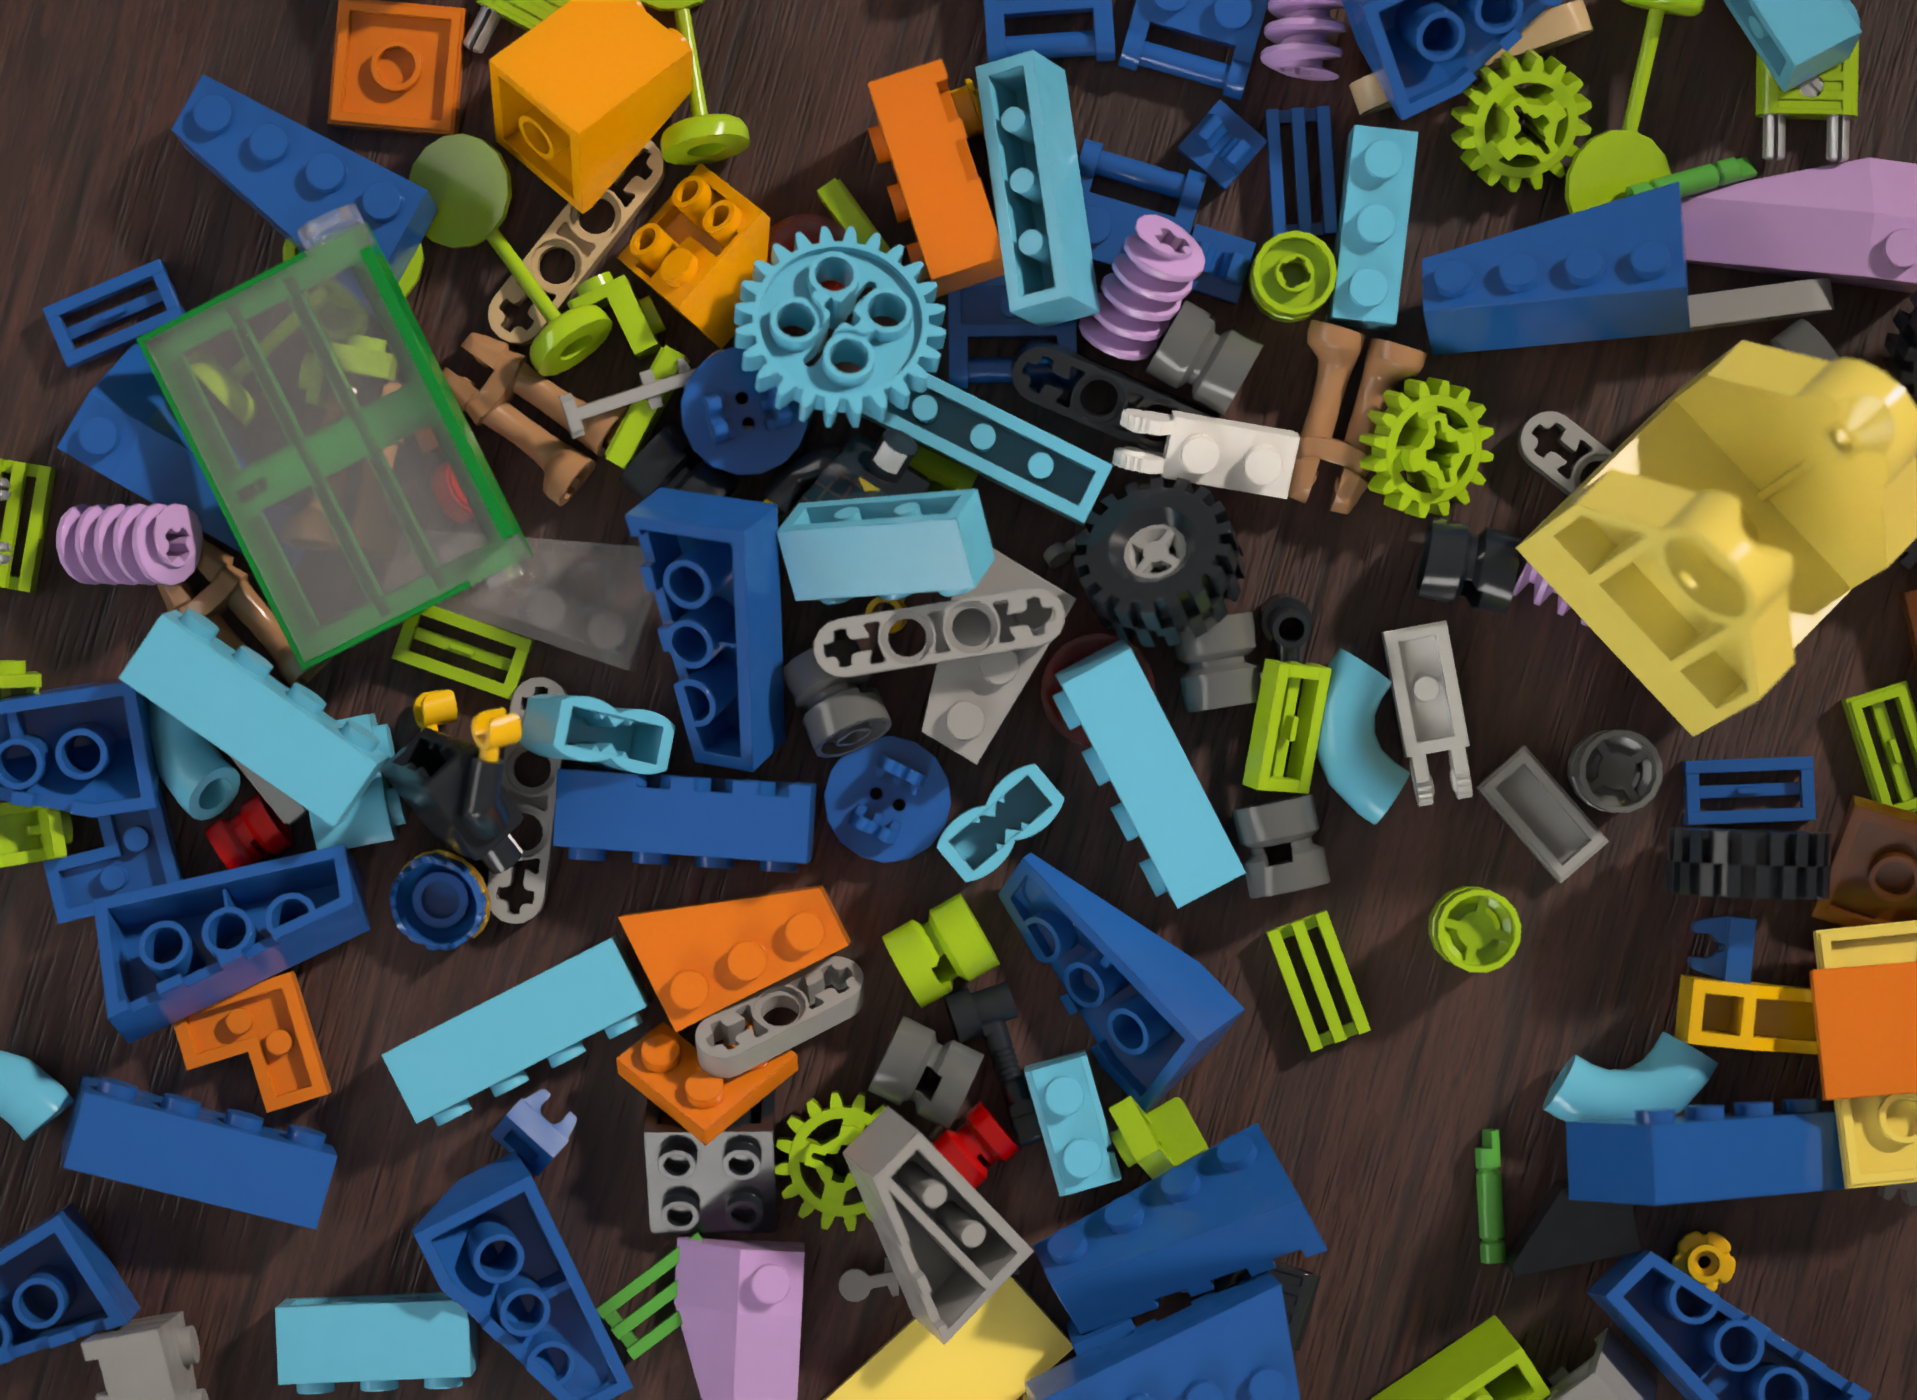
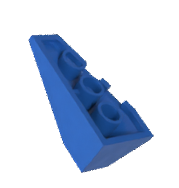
M1342 0L1357 45L1397 116L1403 121L1460 94L1477 79L1474 73L1501 48L1507 52L1522 38V35L1519 33L1548 6L1556 7L1563 0Z
M134 343L88 393L57 448L153 504L168 506L176 503L188 506L197 514L203 532L243 554L139 344ZM207 395L243 469L263 459L239 428L227 418ZM296 494L264 510L295 573L310 550L287 544L282 540L284 526L288 518L307 507Z
M516 1151L457 1180L412 1230L440 1289L455 1303L463 1307L481 1325L482 1329L496 1342H500L558 1400H611L634 1388L530 1172Z

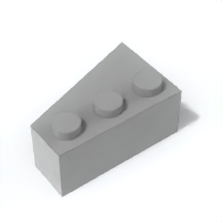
M993 549L995 560L976 588L965 594L951 597V600H958L1031 587L1044 588L1053 592L1060 599L1065 611V618L1076 601L1075 597ZM1039 598L1027 600V610L1013 615H1007L1008 602L993 604L1000 620V643L1014 641L1009 627L1027 625L1032 630V636H1040L1045 634V623L1055 620L1053 608H1042ZM968 608L961 611L955 617L952 631L955 638L961 644L977 646L988 638L991 632V624L984 612ZM1050 643L1038 647L937 663L922 732L977 765Z
M887 1106L842 1153L913 1317L945 1345L1034 1250L916 1128Z
M183 1311L133 1319L128 1324L107 1331L105 1329L98 1331L81 1343L85 1361L98 1359L106 1392L97 1393L96 1400H209L205 1388L197 1389L193 1364L199 1363L200 1360L199 1341L194 1326L185 1325Z

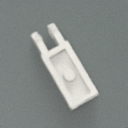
M1133 408L1123 409L1120 421L1122 427L1136 433L1158 436L1167 435L1163 453L1129 446L1115 448L1112 463L1119 468L1146 474H1160L1162 478L1171 480L1182 478L1190 480L1191 483L1287 499L1300 442L1298 432L1172 410L1170 415Z
M1446 620L1381 632L1389 677L1392 682L1391 688L1405 758L1409 757L1413 788L1419 807L1434 803L1433 796L1435 790L1432 776L1429 774L1426 754L1448 750L1451 770L1449 773L1450 781L1457 798L1472 797V783L1465 749L1470 744Z

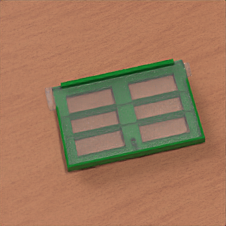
M356 204L346 205L333 210L301 227L296 233L305 249L304 252L136 339L302 671L310 669L485 581L489 591L500 588L525 575L520 563L534 556L368 222H364Z

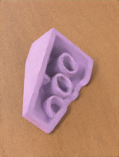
M1869 157L1718 186L1711 190L1681 198L1686 263L1803 279L1831 278L1832 283L1907 293L1917 291V164Z
M677 1237V1248L680 1246L679 1263L676 1265L675 1281L678 1280L677 1296L674 1298L676 1311L680 1312L683 1322L681 1329L701 1399L797 1400L805 1257L804 1242L717 1238L691 1240L689 1237Z

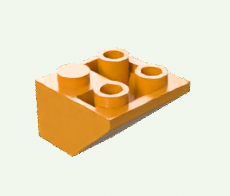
M700 163L688 177L676 186L671 197L648 223L635 232L630 243L617 256V259L720 349H723L735 335L736 328L740 327V325L734 323L736 304L743 303L740 300L743 280L754 281L752 277L756 260L767 262L770 217Z

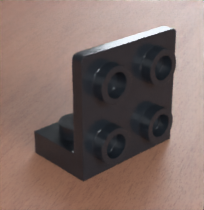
M776 1089L706 1146L647 1098L644 1143L651 1232L656 1234L697 1232L772 1233L777 1230L774 1148L777 1108Z

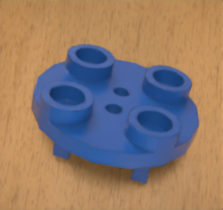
M728 348L705 359L686 381L685 390L680 401L681 424L692 450L710 468L733 475L762 474L783 464L800 446L809 417L804 422L799 420L800 403L795 400L778 410L775 407L778 390L776 386L758 393L755 386L756 377L760 370L743 371L742 357L743 352L747 349ZM738 393H744L747 396V402L744 405L737 403L736 395ZM744 418H751L754 425L751 430L743 427L742 422Z
M895 736L881 737L868 746L842 755L830 771L824 793L827 820L839 841L859 857L882 863L908 860L929 848L945 828L951 806L948 777L936 757L917 742ZM875 787L882 790V797L878 800L870 796L871 790ZM896 799L904 800L905 808L902 811L894 809L893 802Z

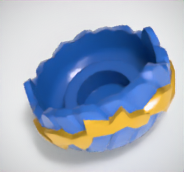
M438 849L421 853L402 868L391 887L392 892L389 895L390 906L398 929L402 934L407 935L409 940L417 944H424L428 950L441 949L442 951H448L460 946L471 937L474 939L484 930L490 917L491 899L482 875L471 863L454 851Z

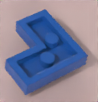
M160 781L157 808L97 817L105 847L43 862L58 924L94 916V899L184 880Z

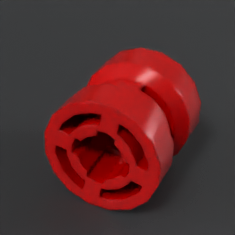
M260 793L243 802L241 812L233 818H220L205 828L211 845L228 869L260 863V860L267 855H280L295 845L294 837L287 824L283 823Z
M981 1101L966 1112L965 1122L956 1131L945 1130L932 1142L936 1150L974 1189L987 1179L990 1166L994 1165L997 1161L1007 1162L1021 1150V1147L1005 1126Z

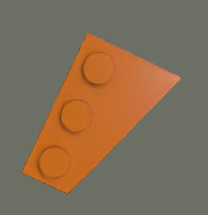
M942 59L868 82L878 125L867 128L878 164L881 165L891 161L898 183L886 187L897 222L901 223L907 220L911 222L917 242L906 245V249L911 263L921 261L924 264L920 281L929 278L930 282L937 283L936 298L1005 275L1000 238L966 140L967 135L962 119L958 116L949 90L948 76Z
M823 885L624 913L618 917L675 1032L849 946L851 943Z

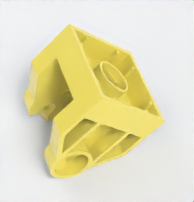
M1742 340L1678 388L1543 520L1516 549L1694 737L1759 701L1795 664L1794 648L1852 588L1888 568L1917 538V407L1902 387L1883 371L1864 361L1850 358L1826 361Z

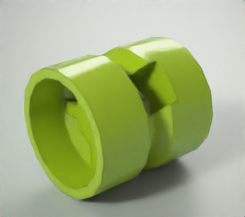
M1301 231L1280 233L1264 244L1250 266L1247 282L1250 297L1258 310L1272 320L1285 323L1305 320L1321 308L1334 290L1337 277L1335 258L1326 243L1311 233Z
M1461 886L1447 891L1435 903L1429 916L1428 934L1434 949L1444 960L1468 972L1487 973L1501 968L1514 956L1521 941V923L1516 909L1505 897L1481 887Z
M961 893L931 908L926 923L922 924L912 919L882 936L896 967L921 1008L952 992L953 980L955 978L961 977L970 982L1000 965L990 943Z

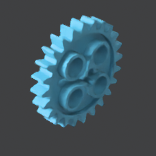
M822 226L819 243L811 244L803 233L797 232L795 233L794 252L791 253L785 247L776 243L772 246V265L761 260L755 261L752 277L754 281L743 280L740 292V300L743 303H738L735 307L734 323L740 325V327L736 328L734 343L735 348L747 349L743 352L742 357L743 371L760 370L756 377L755 386L758 393L776 386L778 390L775 407L778 410L795 400L800 403V421L804 422L814 409L822 410L824 424L827 428L832 427L837 412H846L853 428L859 427L861 412L869 409L879 422L885 421L888 400L896 407L905 410L908 408L910 398L909 389L924 393L928 381V374L926 372H937L941 354L936 350L943 349L946 330L939 326L943 324L945 306L933 303L938 288L936 282L918 284L921 280L924 266L921 261L911 263L905 267L901 265L904 246L899 244L885 254L879 250L881 236L877 232L863 245L857 243L855 228L849 226L846 230L843 241H834L828 227ZM827 280L837 281L846 288L840 291H829L819 283ZM866 287H873L874 289L855 306L857 297ZM854 308L852 324L845 323ZM888 316L895 319L899 324L892 327H883L876 324L872 318ZM787 326H798L805 329L808 334L802 337H790L784 334L781 329ZM828 328L835 330L833 336L827 342ZM824 348L822 357L814 366L808 367L805 365ZM842 361L856 364L861 371L853 374L843 373L833 365Z

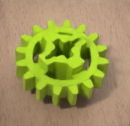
M1527 49L1521 64H1519L1516 58L1508 52H1504L1500 56L1501 69L1494 72L1486 65L1481 66L1478 71L1483 81L1477 87L1470 84L1462 91L1470 99L1468 105L1452 108L1451 115L1464 124L1465 127L1452 133L1451 137L1452 141L1461 149H1466L1460 157L1462 162L1472 171L1479 169L1477 175L1488 185L1493 186L1500 179V183L1507 190L1517 192L1521 180L1524 178L1528 184L1535 190L1542 188L1543 184L1542 173L1549 170L1559 178L1565 175L1560 161L1565 155L1573 158L1579 150L1573 144L1575 137L1591 134L1592 128L1580 119L1579 115L1590 110L1592 104L1582 94H1577L1583 86L1581 79L1571 71L1565 73L1566 66L1555 57L1550 56L1543 62V57L1534 50ZM1523 83H1531L1526 88L1514 87L1516 85ZM1515 106L1522 111V117L1525 120L1524 126L1529 131L1528 136L1521 131V126L1518 122L1519 116L1514 111ZM1517 154L1528 155L1526 157L1512 159Z
M1428 377L1426 382L1415 379L1405 380L1404 394L1392 390L1385 391L1383 395L1388 406L1385 412L1370 409L1367 414L1370 420L1376 424L1374 433L1360 434L1359 437L1360 442L1371 446V455L1359 461L1360 468L1376 472V475L1367 485L1369 490L1385 495L1383 503L1385 506L1404 511L1405 514L1419 518H1426L1428 512L1443 517L1449 515V501L1467 505L1470 502L1466 486L1469 483L1483 486L1486 481L1483 475L1477 471L1479 463L1490 462L1494 459L1493 453L1482 449V441L1494 435V429L1480 425L1477 422L1486 411L1485 406L1468 401L1469 389L1452 384L1449 385V381ZM1437 406L1448 414L1453 424L1448 425L1447 415L1445 413L1438 412ZM1406 470L1407 480L1416 483L1417 489L1410 486L1404 480L1400 473L1401 471Z
M836 1090L832 1091L830 1107L823 1109L817 1100L811 1098L806 1103L810 1115L806 1121L793 1114L788 1118L787 1123L796 1135L794 1138H778L775 1147L788 1153L789 1159L775 1164V1174L791 1176L792 1182L782 1190L781 1194L784 1199L793 1198L797 1195L803 1198L804 1201L798 1213L801 1218H805L816 1209L822 1212L821 1227L828 1230L833 1223L834 1217L839 1216L844 1217V1223L848 1231H855L857 1215L865 1213L870 1221L872 1220L863 1199L844 1202L846 1192L857 1185L850 1169L847 1171L846 1176L834 1173L835 1162L826 1159V1154H837L841 1145L849 1146L864 1131L865 1125L868 1126L888 1105L883 1103L873 1112L866 1110V1093L863 1092L858 1093L853 1105H844L840 1091ZM844 1118L840 1131L824 1140L808 1137L819 1125L830 1120ZM801 1162L805 1163L806 1166L816 1168L825 1184L822 1196L813 1190L807 1182L802 1171Z

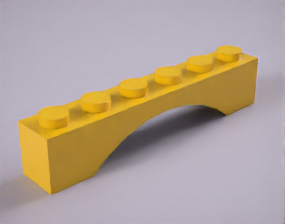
M1681 974L1674 1037L1687 1044L1818 1055L1811 988L1751 982L1750 984L1729 982L1718 978Z

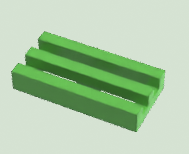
M699 1232L689 1237L691 1240H703L704 1238ZM680 1246L678 1248L675 1247L596 1307L598 1314L603 1320L607 1321L616 1338L623 1342L627 1348L626 1351L633 1360L683 1324L680 1312L675 1311L639 1339L631 1331L677 1296L678 1280L673 1281L624 1319L621 1318L616 1310L679 1263Z

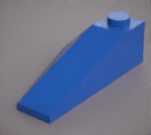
M116 678L0 698V800L26 807L38 806L68 811L73 815L91 818L158 807L159 775L152 746L148 698L128 684Z
M1032 853L1022 858L998 893L1000 900L1038 961L1050 963L1067 991L1059 998L1068 1013L1072 1015L1079 1011L1096 1039L1097 1043L1090 1049L1098 1063L1122 1090L1136 1101L1144 1112H1147L1221 1041L1245 1010L1200 962Z

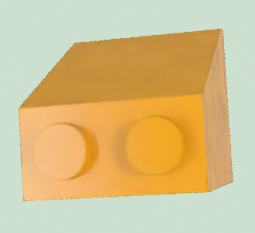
M570 0L489 59L496 142L579 212L584 214L595 205L692 92V48L680 32L673 28L667 29L648 14L639 0Z

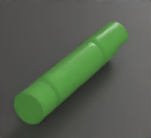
M1730 157L1716 161L1713 165L1709 163L1652 179L1649 183L1645 181L1626 187L1625 195L1629 197L1679 181L1681 198L1717 188L1718 185L1725 186L1756 177L1757 171L1747 157L1739 159Z
M1482 1129V1147H1475V1167L1479 1170L1476 1173L1479 1237L1482 1239L1480 1242V1261L1483 1264L1505 1263L1506 1248L1505 1242L1502 1240L1505 1237L1502 1173L1498 1170L1501 1167L1499 1129Z

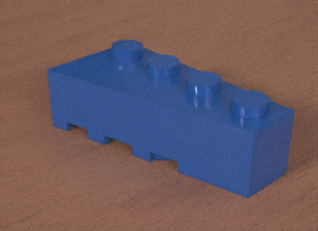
M1679 181L1423 258V313L1432 355L1691 332L1685 232Z
M561 768L557 769L553 846L569 847L568 859L606 861L607 850L632 851V863L670 865L671 854L696 856V867L734 869V859L760 860L759 870L797 873L798 863L807 864L813 857L817 783L670 774H635Z
M73 1202L0 1246V1365L11 1362L14 1358L48 1347L51 1349L73 1342L77 1338L104 1329L107 1331L128 1324L141 1309Z
M1268 1271L1251 1276L1250 1273L1243 1275L1242 1281L1217 1293L1214 1290L1190 1301V1306L1160 1321L1153 1319L1132 1329V1334L1104 1348L1099 1345L1025 1381L1027 1400H1300L1281 1283Z

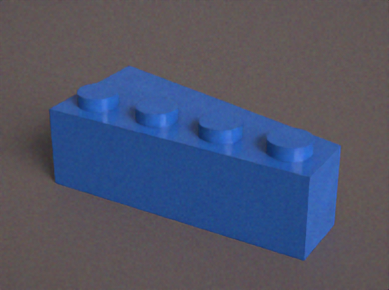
M204 74L201 76L171 129L190 154L245 203L256 210L276 231L293 243L301 252L314 250L363 225L364 222H368L398 283L439 211L430 193L423 187ZM352 267L331 278L378 320Z
M660 487L625 514L631 537L638 536L645 563L640 566L646 591H654L663 622L657 630L663 652L671 654L679 680L673 686L695 762L754 772L786 741L779 540L776 533L778 530L777 504Z
M345 844L93 900L107 1017L129 1044L371 930L362 871Z
M81 1074L75 1101L73 1102L61 1144L63 1168L317 1230L338 1157L333 1145L324 1143L326 1134L298 1125H289L288 1131L285 1132L264 1126V1119L248 1112L227 1109L226 1113L223 1114L202 1108L199 1101L170 1093H164L163 1096L140 1090L137 1086L121 1080Z
M1821 1098L1782 1099L1781 1111H1773V1102L1749 1101L1735 1102L1734 1113H1724V1105L1685 1106V1116H1675V1109L1649 1108L1636 1109L1635 1118L1566 1122L1569 1200L1666 1205L1845 1189L1835 1110H1822Z
M1258 1123L1227 1137L1217 1145L1171 1168L1166 1173L1033 1245V1249L1050 1285L1080 1334L1157 1309L1161 1297L1175 1292L1189 1293L1193 1297L1213 1290V1279L1247 1268L1251 1276L1276 1268L1275 1258L1302 1249L1307 1258L1328 1250Z
M1641 1250V1252L1623 1255L1586 1291L1687 1400H1868L1872 1396L1871 1393L1837 1374L1811 1354L1789 1343L1772 1332L1769 1327L1721 1299V1296L1651 1251Z

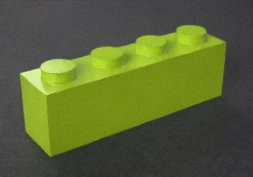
M1493 1315L1370 1400H1543L1551 1395V1392L1520 1344L1498 1317Z

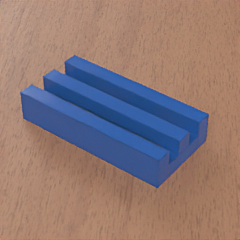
M1317 106L1311 109L1298 107L1280 111L1279 109L1265 110L1272 238L1280 233L1290 231L1311 233L1316 237L1336 236L1338 230L1330 106ZM1305 123H1316L1321 223H1311ZM1291 124L1298 221V224L1286 225L1280 138V125Z
M157 259L42 308L68 368L74 369L137 342L136 339L186 313L185 309L181 307L178 300L179 295L174 284L170 281L169 271L163 260ZM155 280L158 287L157 290L66 328L63 318ZM164 303L167 308L165 312L78 349L74 347L73 341Z
M1813 756L1681 761L1682 774H1684V786H1682L1683 799H1685L1684 825L1816 820ZM1799 770V782L1699 786V773ZM1800 795V807L1700 811V799Z

